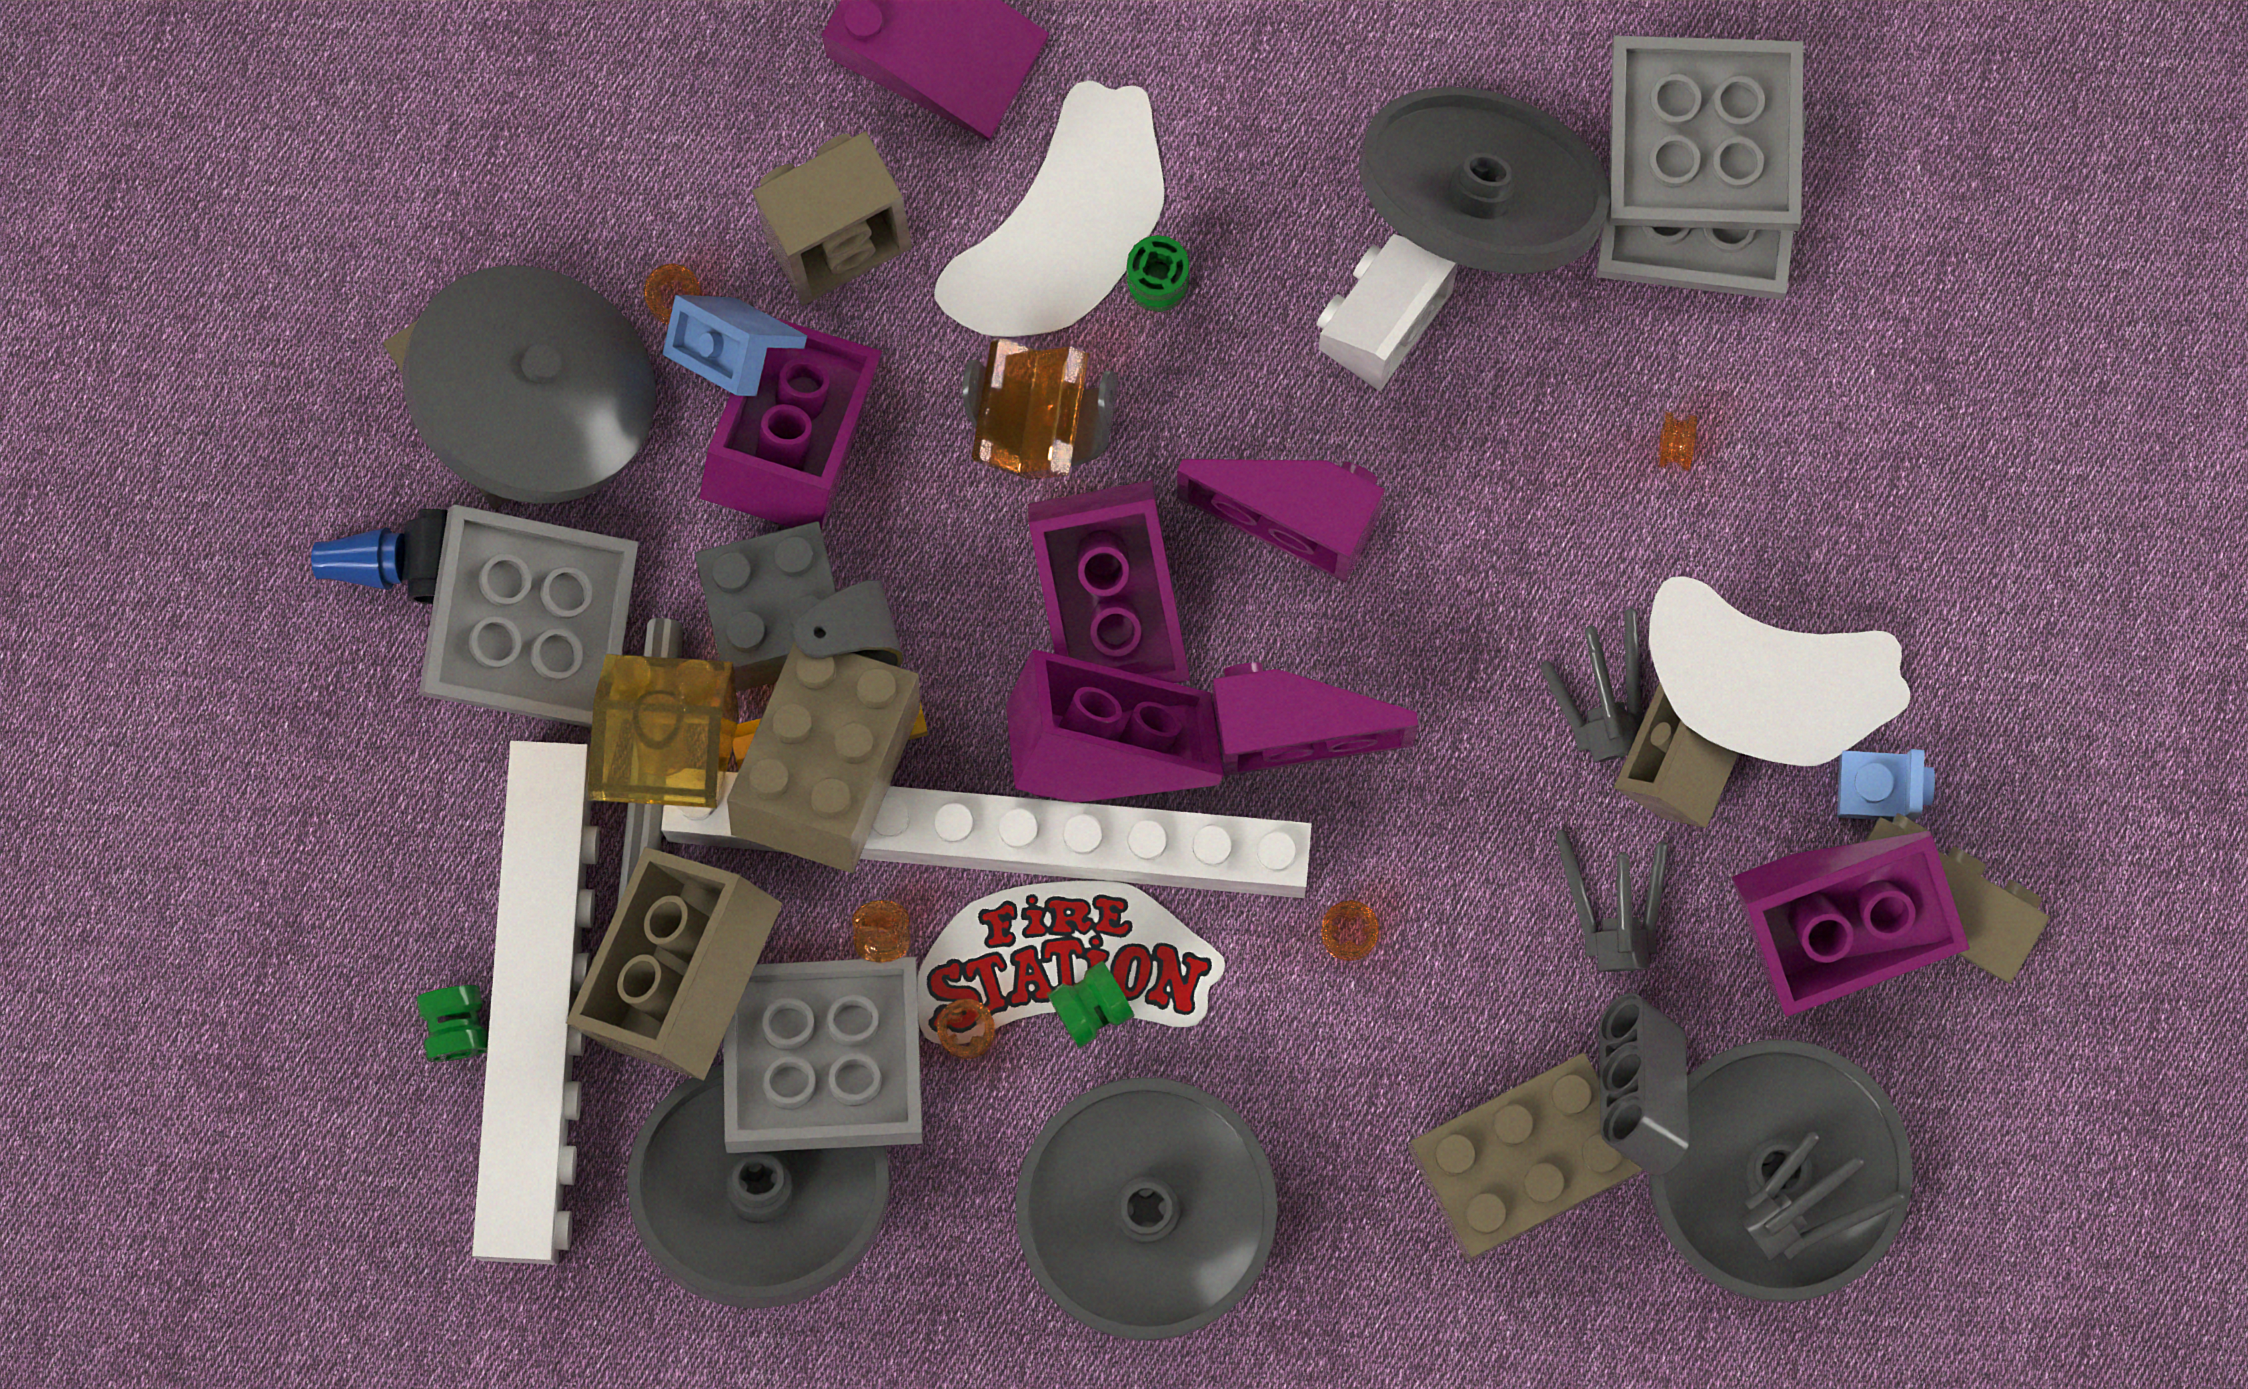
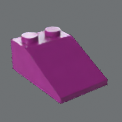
M841 0L821 34L827 58L989 142L1049 38L1047 31L1001 0Z
M775 318L807 335L805 348L767 347L757 395L738 396L733 393L730 394L707 451L699 499L791 528L819 521L822 531L838 491L881 360L882 351Z
M1182 459L1177 469V499L1345 583L1380 518L1385 489L1376 485L1378 478L1372 472L1348 461H1344L1340 467L1328 460Z
M1153 480L1029 503L1028 523L1055 654L1166 682L1179 683L1190 681Z
M1032 649L1006 703L1015 789L1027 791L1039 797H1052L1079 803L1220 784L1224 773L1211 692Z
M1259 662L1242 663L1224 669L1225 677L1213 678L1212 703L1224 776L1410 748L1414 745L1419 725L1416 711L1284 670L1271 669L1263 671L1262 663Z
M1930 831L1795 853L1731 877L1769 987L1785 1017L1970 949Z

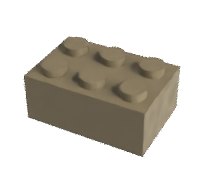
M866 131L853 138L850 134L846 133L830 139L818 148L816 152L817 157L796 168L794 164L788 163L771 170L760 180L761 186L752 190L766 241L802 306L912 249L903 197Z
M794 641L727 798L731 835L854 873L920 712L919 674L851 652L824 659L812 658L805 655Z
M645 846L566 1020V1024L610 1050L704 1081L783 903L741 875Z
M1585 1052L1410 1141L1407 1148L1467 1264L1635 1178L1644 1171L1602 1140L1600 1132V1080Z

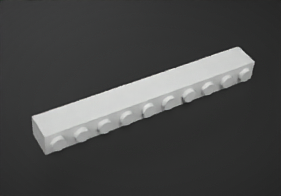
M668 767L661 831L668 842L783 852L731 835L727 798L738 773ZM889 786L859 859L1305 898L1312 823Z

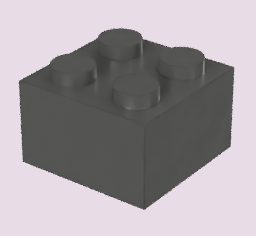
M819 521L694 552L722 671L731 693L777 682L795 641L794 626L798 617L820 601L837 593ZM821 628L815 629L813 632L817 638H823L826 635L825 631Z

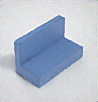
M675 295L662 355L735 395L756 396L767 347L804 349L807 335L734 297Z

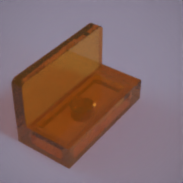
M1003 338L992 340L972 450L973 461L1028 480L1069 476L1089 353L1073 347L1038 351Z

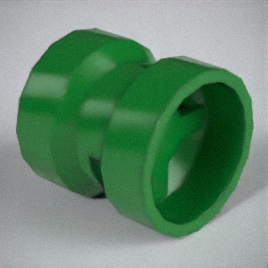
M1154 235L1143 238L1134 245L1128 255L1126 271L1129 293L1137 305L1148 311L1163 312L1173 309L1183 301L1189 287L1190 263L1187 252L1179 242L1168 236Z
M1103 961L1087 969L1083 980L1073 986L1063 983L1047 993L1052 1006L1078 1049L1095 1040L1099 1029L1108 1024L1119 1026L1135 1016L1122 990Z
M461 985L426 992L416 997L419 1017L425 1020L428 1026L429 1035L424 1040L428 1062L454 1061L487 1053L488 1031L480 1026L478 1012L483 1007L480 986Z

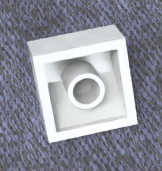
M1396 234L1390 237L1382 249L1373 244L1364 254L1353 272V276L1358 278L1359 281L1345 299L1341 295L1336 294L1319 317L1316 325L1323 329L1320 333L1319 350L1378 391H1381L1452 294L1458 264L1428 252L1407 238Z

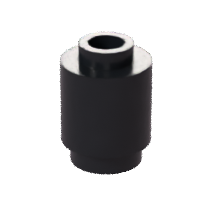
M422 509L418 511L417 519L408 520L404 523L402 584L408 586L407 599L409 601L433 605L448 510Z

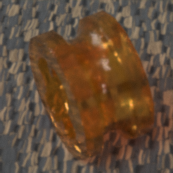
M675 263L661 265L653 270L646 279L643 289L645 301L652 315L661 323L667 325L670 322L672 309L664 307L665 302L662 295L658 292L662 285L667 283L669 288L672 289V281L683 282L682 288L685 295L702 296V289L694 273L687 267Z
M1665 411L1658 449V468L1666 469L1668 464L1677 463L1680 465L1681 471H1690L1695 446L1697 415L1689 414L1686 419L1678 420L1674 417L1673 412Z
M888 900L871 901L860 906L852 917L853 942L857 954L868 961L878 963L890 962L902 957L911 945L910 922L907 910L902 905Z
M1353 900L1341 901L1332 906L1325 914L1321 927L1322 943L1327 952L1336 959L1347 962L1357 961L1369 955L1376 945L1379 934L1378 919L1372 909L1364 903ZM1341 916L1349 922L1360 917L1367 925L1366 928H1362L1361 935L1368 938L1359 946L1351 940L1340 945L1332 936L1337 934L1339 930L1338 926L1332 925L1334 921Z
M958 999L948 1004L940 1013L937 1021V1035L943 1048L952 1056L962 1060L975 1059L984 1055L992 1046L996 1036L995 1022L990 1011L981 1002L972 999ZM964 1012L978 1015L975 1018L976 1025L985 1024L983 1036H973L969 1046L955 1044L958 1040L955 1033L948 1036L950 1022H961Z

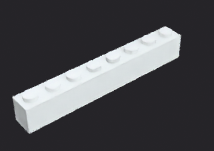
M510 741L472 1256L480 1261L558 1265L559 1250H569L571 1245L572 1212L562 1211L564 1185H574L577 1148L576 1146H567L569 1120H579L582 1097L581 1082L572 1081L573 1056H583L586 1035L566 1024V1020L578 996V991H580L591 967L590 953H581L582 928H592L595 915L594 889H585L587 864H597L600 844L599 826H590L591 801H601L604 788L603 763L594 762L595 755L588 744Z

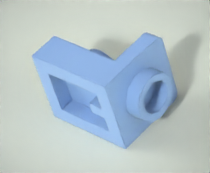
M1911 749L1907 754L1842 751V754L1839 755L1837 817L1872 820L1882 817L1888 821H1893L1896 814L1899 813L1915 821L1922 814L1923 805L1931 806L1934 797L1935 772L1933 767H1924V750Z

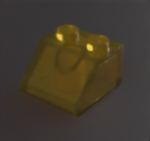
M606 654L593 701L588 780L589 800L717 808L739 721L733 662Z

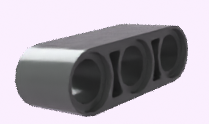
M1626 993L1619 996L1609 1005L1602 1016L1599 1026L1600 1132L1602 1140L1650 1175L1661 1176L1667 1174L1678 1165L1688 1148L1689 1119L1686 1035L1684 1029L1637 993Z

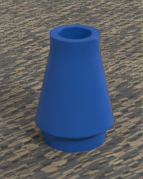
M384 527L332 541L315 542L311 554L313 574L316 579H332L390 590L394 584H402L404 533H392L390 528Z

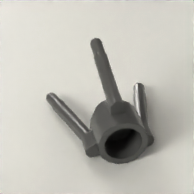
M1632 608L1627 609L1624 613L1627 713L1624 702L1615 703L1603 648L1601 647L1598 630L1595 626H1587L1585 636L1601 706L1587 711L1589 723L1585 724L1552 663L1545 660L1540 665L1549 688L1573 730L1578 751L1590 749L1593 763L1628 756L1643 722L1641 713L1637 613Z
M1559 830L1555 838L1583 929L1585 957L1597 956L1599 972L1650 969L1649 954L1657 953L1656 926L1666 870L1668 844L1665 841H1659L1655 847L1642 929L1640 917H1632L1629 855L1626 852H1620L1617 855V918L1602 919V931L1598 932L1568 834L1564 830Z
M1810 1132L1796 1149L1790 1153L1763 1188L1745 1201L1750 1211L1738 1219V1221L1769 1261H1772L1782 1252L1790 1260L1806 1247L1902 1204L1905 1201V1195L1899 1191L1799 1234L1798 1232L1808 1225L1801 1214L1841 1185L1864 1164L1860 1156H1854L1793 1202L1784 1193L1773 1200L1774 1196L1818 1143V1134Z

